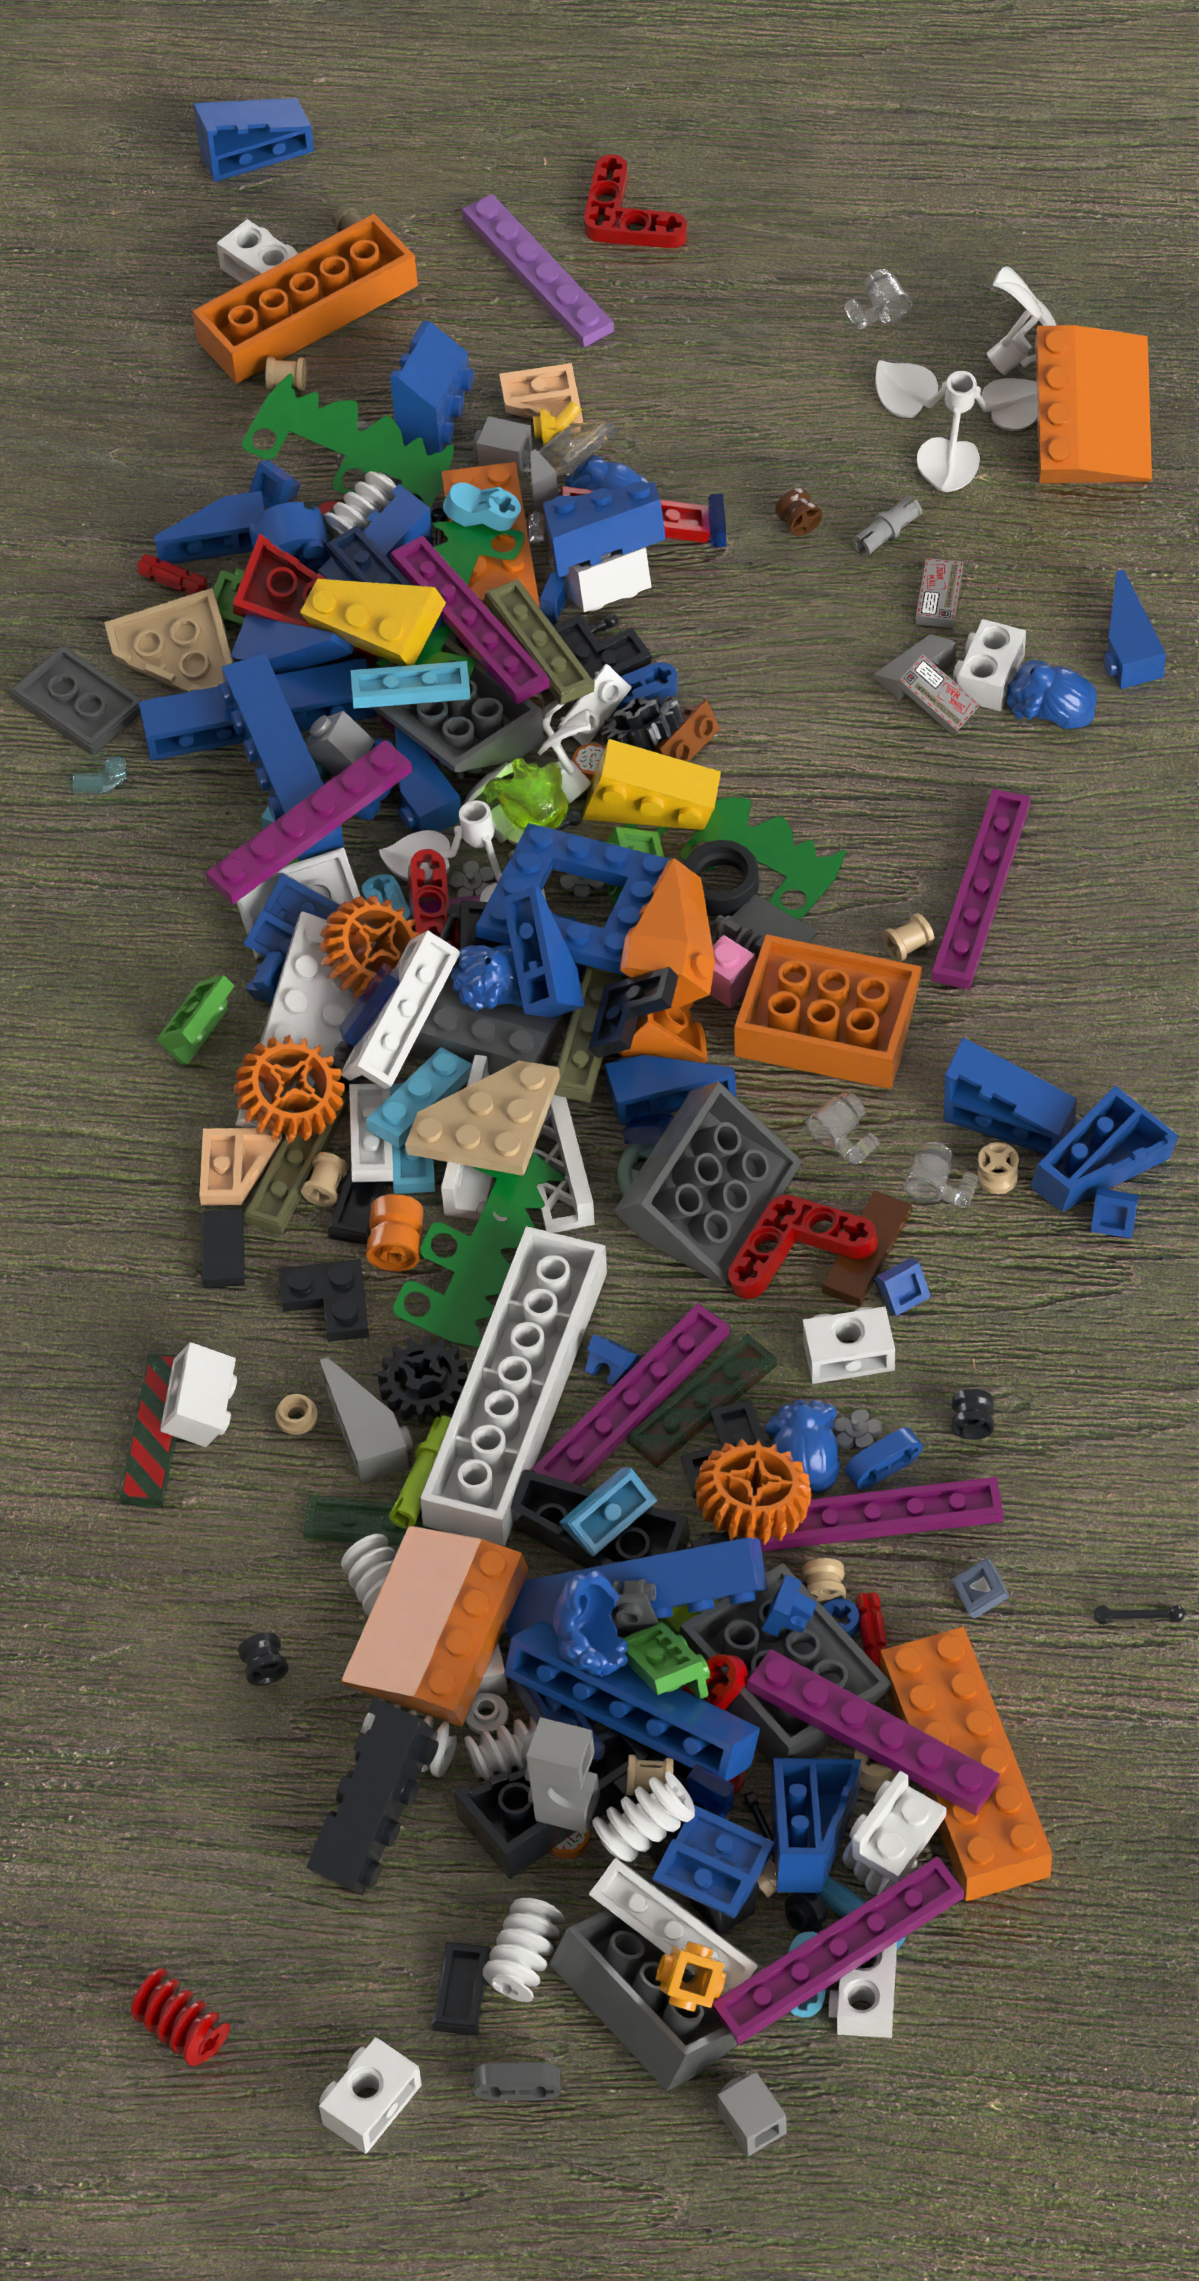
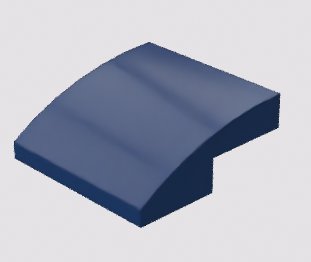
M282 872L243 944L265 957L268 952H280L286 959L300 913L303 911L327 920L328 916L337 911L341 904Z
M694 1805V1818L689 1822H684L676 1840L672 1839L652 1879L734 1919L762 1874L775 1849V1842Z

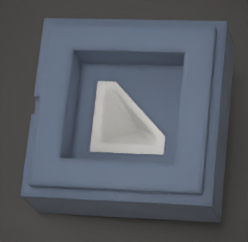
M989 1558L983 1559L951 1579L968 1615L973 1619L1010 1597L995 1565Z

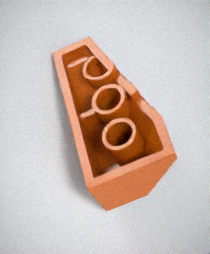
M673 858L668 861L653 887L654 895L650 902L641 908L639 912L641 918L637 925L630 928L625 937L620 971L633 978L670 967L679 976L671 1006L675 1010L710 995L715 958L702 879Z
M694 1002L675 1010L669 1008L638 1017L631 1048L618 1052L620 1056L632 1058L640 1055H650L706 1063L708 1059L705 1032L701 1023L693 1022L689 1011L694 1006Z

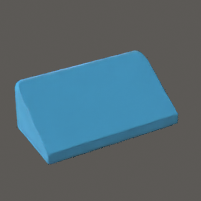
M623 1467L559 1523L591 1556H595L656 1503L657 1500L632 1468Z

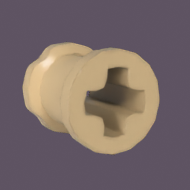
M268 356L266 362V388L273 390L288 374L292 373V387H297L298 390L304 391L307 377L306 359L298 358L297 361H282Z
M919 913L912 915L910 921L896 929L888 928L882 932L884 946L889 955L897 962H902L906 959L908 953L921 946L927 948L934 945L935 937L933 930L923 915Z
M321 1152L313 1159V1173L310 1180L304 1183L301 1193L306 1200L317 1206L330 1207L337 1201V1187L340 1180L347 1175L349 1166L345 1160L335 1154Z
M628 1755L626 1795L633 1796L635 1789L639 1786L647 1792H653L649 1784V1779L653 1776L658 1778L663 1784H666L665 1772L669 1771L673 1774L674 1759L666 1758L665 1761L637 1760L635 1755Z

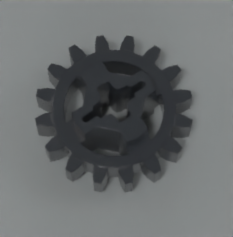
M655 696L650 701L640 697L631 700V703L623 709L615 711L613 713L614 718L606 719L604 721L605 726L600 727L605 746L608 740L611 739L645 750H651L660 741L671 737L670 731L679 730L681 728L679 724L684 722V717L677 699L672 700L671 696H666L663 699L660 696Z
M424 1336L422 1344L418 1345L415 1344L412 1338H408L407 1348L404 1350L394 1345L392 1347L393 1359L383 1357V1370L378 1371L380 1396L382 1400H387L388 1408L392 1412L401 1409L402 1420L407 1421L412 1414L417 1415L419 1424H424L426 1415H432L434 1419L439 1416L441 1419L440 1412L443 1410L453 1414L455 1411V1401L458 1402L469 1375L466 1359H460L459 1349L454 1347L446 1351V1342L442 1338L436 1345H431L429 1336ZM443 1366L450 1372L451 1378L447 1376V1371L442 1369ZM396 1381L400 1382L401 1388L406 1390L405 1393L398 1388Z

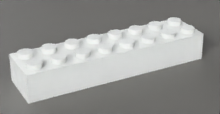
M526 1226L420 1498L423 1526L453 1534L484 1539L505 1547L514 1523L511 1511L512 1502L524 1471H531L536 1464L607 1275L605 1245Z

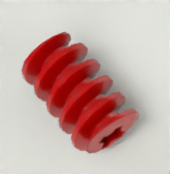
M159 1968L147 1977L135 1994L131 2004V2016L135 2021L143 2022L147 2031L153 2034L156 2033L159 2041L164 2044H170L172 2052L183 2055V2059L188 2065H200L215 2055L224 2044L229 2034L230 2024L224 2023L215 2028L220 2018L219 2014L216 2011H212L202 2017L207 2008L206 2003L199 2000L189 2007L193 1999V1992L186 1989L177 1995L180 1981L173 1978L164 1984L167 1978V1971L164 1968Z

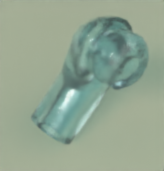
M121 756L108 757L105 762L106 769L98 774L75 772L72 781L73 791L101 794L109 792L127 777L128 770L125 768V759Z

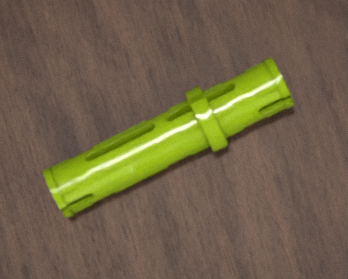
M437 1416L433 1421L427 1438L418 1445L415 1451V1463L409 1472L397 1501L389 1513L390 1520L401 1528L414 1526L421 1510L420 1498L452 1419L450 1417L442 1416L440 1419Z

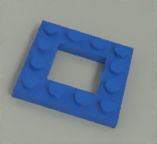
M528 823L476 924V937L511 945L502 898L533 886H538L542 891L552 869L623 887L604 929L553 916L575 963L627 976L620 971L625 937L629 929L635 927L640 920L639 912L641 908L650 902L654 895L653 887L671 859Z

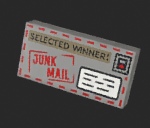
M926 558L916 612V625L954 628L963 575V562Z
M923 654L896 683L903 692L953 736L980 706L977 701Z

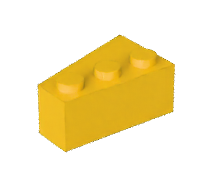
M317 579L300 613L314 629L333 632L351 645L397 665L411 666L417 661L446 602L435 587Z
M609 739L590 780L592 784L588 787L582 820L704 830L715 808L721 771Z

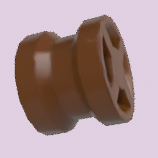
M795 488L785 493L775 507L776 514L782 521L787 522V528L795 536H803L810 533L818 526L822 519L821 509L817 504L811 502V497L802 488Z

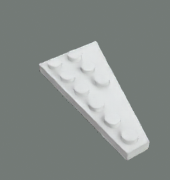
M303 911L297 919L260 1041L266 1047L268 1040L273 1036L280 1044H283L285 1036L290 1034L293 1044L299 1045L301 1039L306 1037L308 1041L307 1047L312 1050L315 1046L321 1044L322 1051L320 1056L322 1058L334 1056V1049L340 1041H347L376 1003V1001L368 1003L365 994L361 998L353 999L352 988L349 987L347 990L340 991L342 981L338 977L336 979H329L330 973L333 971L332 967L321 965L323 958L328 954L318 950L320 943L324 940L320 933L322 928L327 925V920ZM376 940L374 941L373 944L370 945L371 948H373L374 945L376 944ZM373 950L369 953L368 957L374 953ZM282 1065V1067H284V1068H291V1067H293V1066ZM307 1075L306 1080L308 1084L312 1087L315 1084V1082L309 1075ZM258 1081L262 1095L271 1103V1094L264 1089V1084ZM295 1081L291 1087H288L286 1090H283L281 1098L286 1094L287 1091L290 1092L292 1088H295L297 1081ZM240 1109L235 1125L242 1128H257L259 1123L257 1120L245 1123L244 1117L248 1110ZM287 1110L285 1112L293 1113L295 1110Z

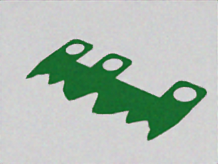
M292 373L288 374L266 397L242 440L244 450L263 459L270 460L276 457L289 432L295 433L346 456L332 481V486L336 491L342 494L348 492L356 493L355 490L347 489L342 481L343 475L349 469L358 468L365 474L370 471L376 473L381 471L401 480L402 483L400 485L410 493L419 495L423 503L431 508L443 486L442 471L449 470L454 452V444L447 446L441 453L427 455L421 437L404 446L401 430L389 415L382 417L367 429L359 431L357 401H336L325 407L318 408V392H312L300 398L295 396V391L291 388L293 383ZM267 428L275 433L276 442L272 448L259 450L253 445V435L259 429Z
M457 522L433 523L435 528L444 531V535L448 538L447 542L434 546L435 550L467 585L479 555L512 560L519 555L525 540L524 533L519 530L497 531L484 524L464 527ZM507 534L515 539L516 545L511 551L501 553L492 548V540L498 535ZM443 621L444 626L429 635L414 665L467 661L468 677L470 679L475 666V661L472 658L441 652L448 633L454 634ZM388 660L376 662L382 668L391 663Z
M727 797L716 800L715 808L705 829L698 830L681 849L680 857L686 861L691 854L693 846L699 842H710L719 839L735 841L747 847L755 856L756 861L787 877L771 896L769 903L795 919L803 918L835 880L846 856V850L839 851L833 856L817 857L813 840H808L794 846L793 831L782 816H777L757 826L749 827L750 799ZM625 823L626 828L640 830L636 824ZM659 827L653 832H658L660 838L669 827ZM716 866L710 867L705 871L713 870ZM792 889L802 891L806 896L805 905L796 910L784 907L781 903V896L784 892Z
M534 1153L531 1155L524 1176L473 1167L497 1180L472 1235L469 1236L443 1223L436 1222L429 1227L420 1247L421 1255L424 1258L454 1272L445 1294L443 1295L415 1281H407L403 1284L393 1305V1312L397 1317L450 1342L479 1348L483 1337L479 1335L480 1332L475 1322L479 1319L491 1317L494 1307L485 1297L500 1294L511 1266L502 1256L501 1250L518 1248L526 1226L535 1228L525 1209L543 1208L545 1206L537 1185L546 1183L548 1180L557 1182L566 1180L562 1174ZM493 1212L500 1217H507L505 1221H498L493 1216ZM440 1233L451 1235L457 1243L455 1254L448 1258L437 1256L431 1248L432 1238ZM421 1292L428 1297L430 1309L427 1314L416 1317L410 1315L405 1310L404 1299L409 1293Z

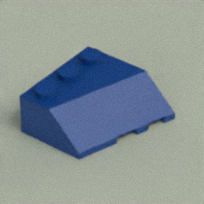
M423 320L410 342L409 354L403 353L399 365L401 368L400 370H393L390 375L394 419L401 430L404 446L421 437L427 455H432L438 452L441 453L445 445H451L453 441L454 421L456 417L460 418L462 416L465 402L464 394L466 390L470 391L472 389L474 369L469 368L467 351L432 322Z

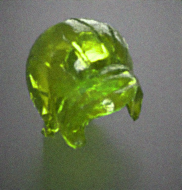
M516 757L512 762L513 779L506 780L495 777L485 785L484 796L486 801L491 802L497 798L506 819L522 832H524L528 823L556 829L567 815L569 808L568 799L561 788L563 777L558 762H551L540 768L537 766V763L527 764L523 758Z

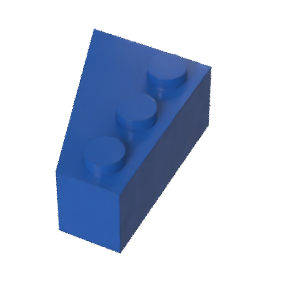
M297 98L193 103L200 155L214 182L314 152L311 125Z
M634 482L627 487L612 490L600 488L593 490L589 494L573 497L562 495L555 497L551 501L543 502L548 540L558 578L568 575V567L588 561V564L593 566L601 563V555L618 549L624 555L666 539L661 502L655 482Z
M400 484L392 490L391 493L395 498L381 513L374 510L367 517L371 524L363 531L391 563L392 551L421 536H424L433 546L430 508ZM332 557L318 570V574L328 580L353 581Z
M962 1038L945 1073V1122L1045 1155L1072 1130L1076 1122V1097L968 1039Z
M1115 1085L1039 1162L1030 1187L1063 1212L1096 1196L1098 1188L1110 1189L1170 1159L1179 1135Z
M773 1758L770 1803L773 1842H775L774 1861L777 1892L822 1893L858 1800L862 1759Z

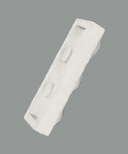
M349 1084L352 1182L393 1181L392 1144L367 1131L366 1119L390 1097V1088L384 1089L377 1084Z

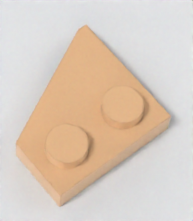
M572 363L499 374L505 413L533 420L534 416H540L541 408H544L556 418L570 401H573L580 407ZM581 412L567 429L584 431Z
M256 1128L203 1129L200 1204L242 1205L282 1142V1134H279L277 1140L272 1141V1131L267 1128L257 1134Z

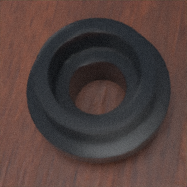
M794 1892L785 1901L786 1919L792 1928L801 1933L811 1931L816 1933L821 1929L823 1922L827 1918V1910L824 1902L816 1893Z

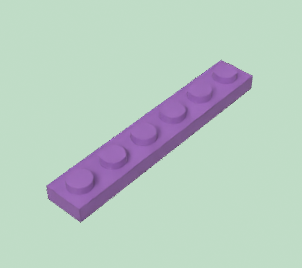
M493 194L462 209L463 220L583 347L614 332L613 321Z

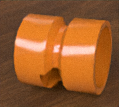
M398 1194L381 1196L373 1201L369 1220L371 1234L368 1237L366 1252L367 1260L371 1265L390 1272H402L417 1266L420 1261V1234L422 1233L424 1209L419 1201L412 1197Z

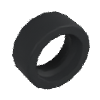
M719 839L705 842L692 851L686 859L685 866L698 876L706 869L718 865L733 866L743 872L745 876L743 883L733 890L715 892L703 887L708 916H733L744 904L751 900L754 894H758L759 869L756 858L747 847L735 841Z

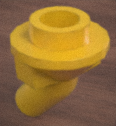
M570 401L555 418L544 408H541L540 416L533 417L535 439L542 438L543 445H548L557 433L564 431L582 409L576 403Z

